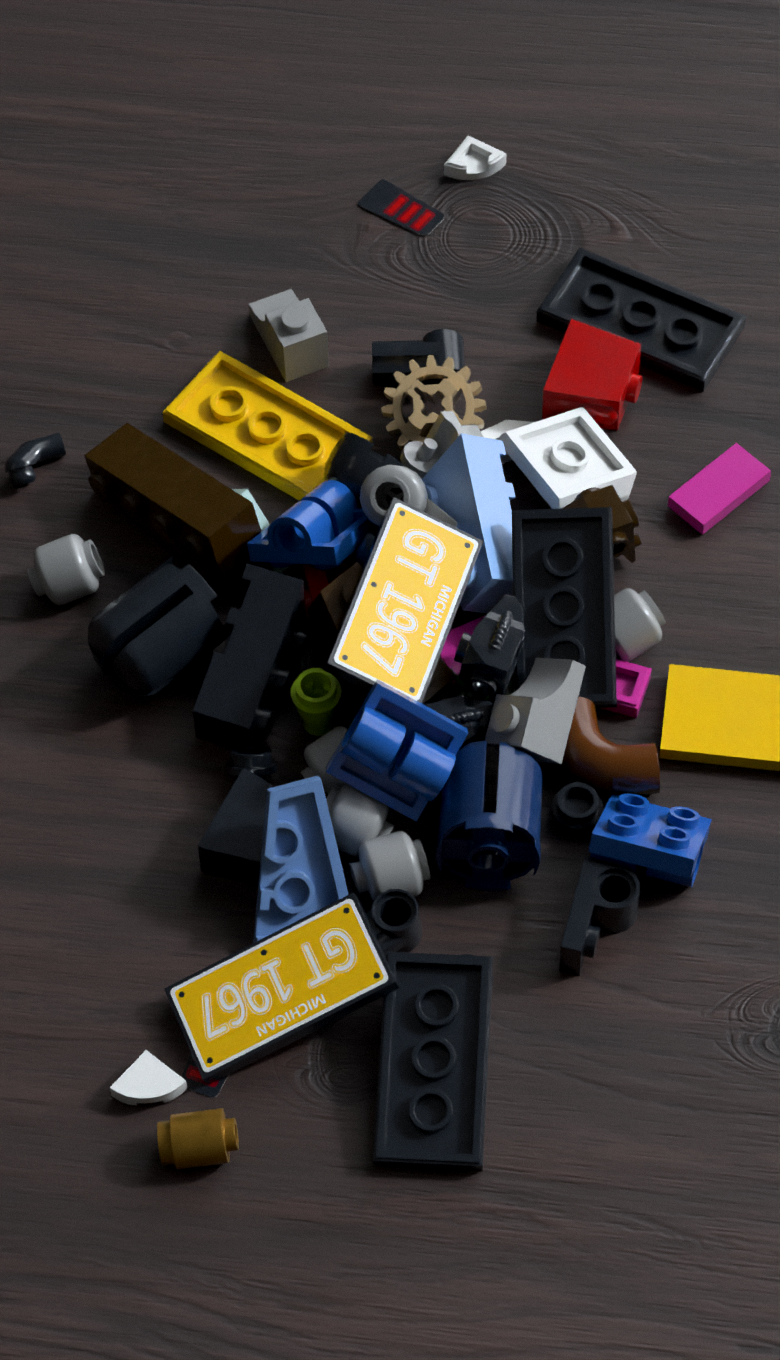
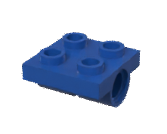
M335 480L324 481L247 543L250 562H268L275 568H285L295 564H312L318 570L333 569L343 564V560L355 551L357 545L371 528H379V526L367 518L362 508H358L354 494L346 485Z
M377 679L328 762L326 772L417 821L428 801H433L445 785L456 760L455 755L467 737L468 730Z
M629 793L622 795L612 794L592 832L588 852L591 853V858L621 865L630 869L633 873H637L639 866L647 867L646 876L692 888L712 819L701 817L698 812L687 807L675 806L666 808L651 804L640 795Z

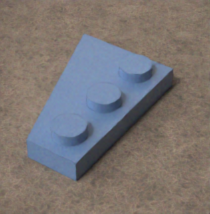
M318 775L267 789L253 943L349 895L322 780Z

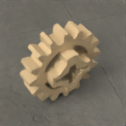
M428 355L426 367L420 368L414 360L409 361L411 370L409 375L405 376L398 371L393 374L399 385L398 388H385L384 390L385 396L393 401V404L381 407L384 417L395 419L386 426L389 435L402 434L397 442L401 450L409 442H424L439 416L434 412L427 416V411L421 397L426 402L430 401L435 405L442 400L443 410L455 413L454 404L460 399V394L463 393L466 400V411L463 420L455 413L461 425L475 424L479 429L484 427V421L476 416L475 412L486 410V402L482 399H474V396L482 391V386L479 381L467 383L471 375V371L467 366L456 373L454 371L453 358L448 357L441 367L437 366L433 355ZM428 379H443L439 384L423 385L421 383ZM406 397L413 404L414 410L408 418L407 424L403 419V403Z

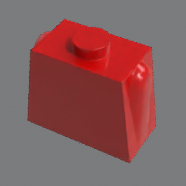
M571 319L543 389L542 419L584 407L600 428L618 431L628 402L635 404L640 394L643 376L639 375L641 344Z

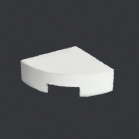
M467 136L444 164V175L460 180H476L491 176L506 165V153Z
M145 1050L110 1087L111 1096L129 1105L154 1103L162 1100L165 1103L183 1094L187 1090V1083L185 1079Z

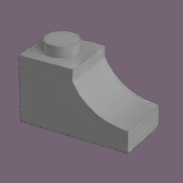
M289 289L249 303L250 317L285 382L329 367L327 330L309 298L299 301L293 290Z
M535 658L529 676L517 691L511 695L496 694L485 737L487 745L499 750L500 741L506 742L526 751L535 758L536 762L562 764L586 666L574 660Z

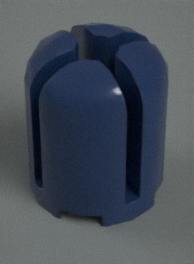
M487 741L472 742L458 750L455 755L456 760L453 769L441 789L435 858L441 872L443 864L451 873L464 878V887L481 891L511 889V880L525 876L533 868L535 875L541 862L542 772L532 755L509 743L500 741L496 813H485ZM483 850H493V851H494V854H491V855L482 854V853H483Z

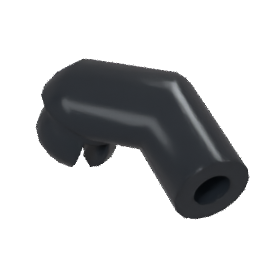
M60 433L24 442L5 462V473L9 472L10 482L13 486L18 487L35 481L36 475L32 465L66 455Z

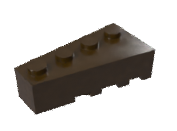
M124 424L84 455L91 474L88 477V481L93 491L101 499L109 500L184 566L189 564L213 591L230 606L246 594V583L242 576L247 563L273 571L272 566L268 562H250L247 543L262 532L253 503L131 424Z

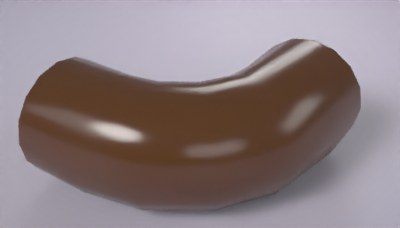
M578 697L561 765L578 782L588 784L592 788L606 794L622 795L629 793L646 795L659 793L660 770L655 743L620 745L607 740L598 728L594 703L587 698Z

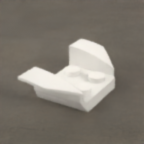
M584 407L537 422L504 420L481 431L484 438L504 442L506 455L500 458L501 464L513 460L552 509L564 508L573 502L579 493L592 487L601 489L613 485L621 501L629 498L637 471Z

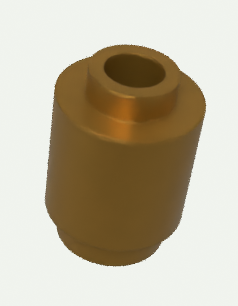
M223 1108L172 1114L169 1121L157 1123L158 1147L163 1166L175 1164L176 1169L229 1163L230 1152L239 1150L235 1118L226 1119Z

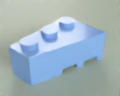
M461 433L422 480L426 486L428 499L457 522L456 528L483 540L460 606L463 611L488 614L505 594L513 596L512 510L510 501L516 497L513 483L505 482L500 459L506 455L504 442Z

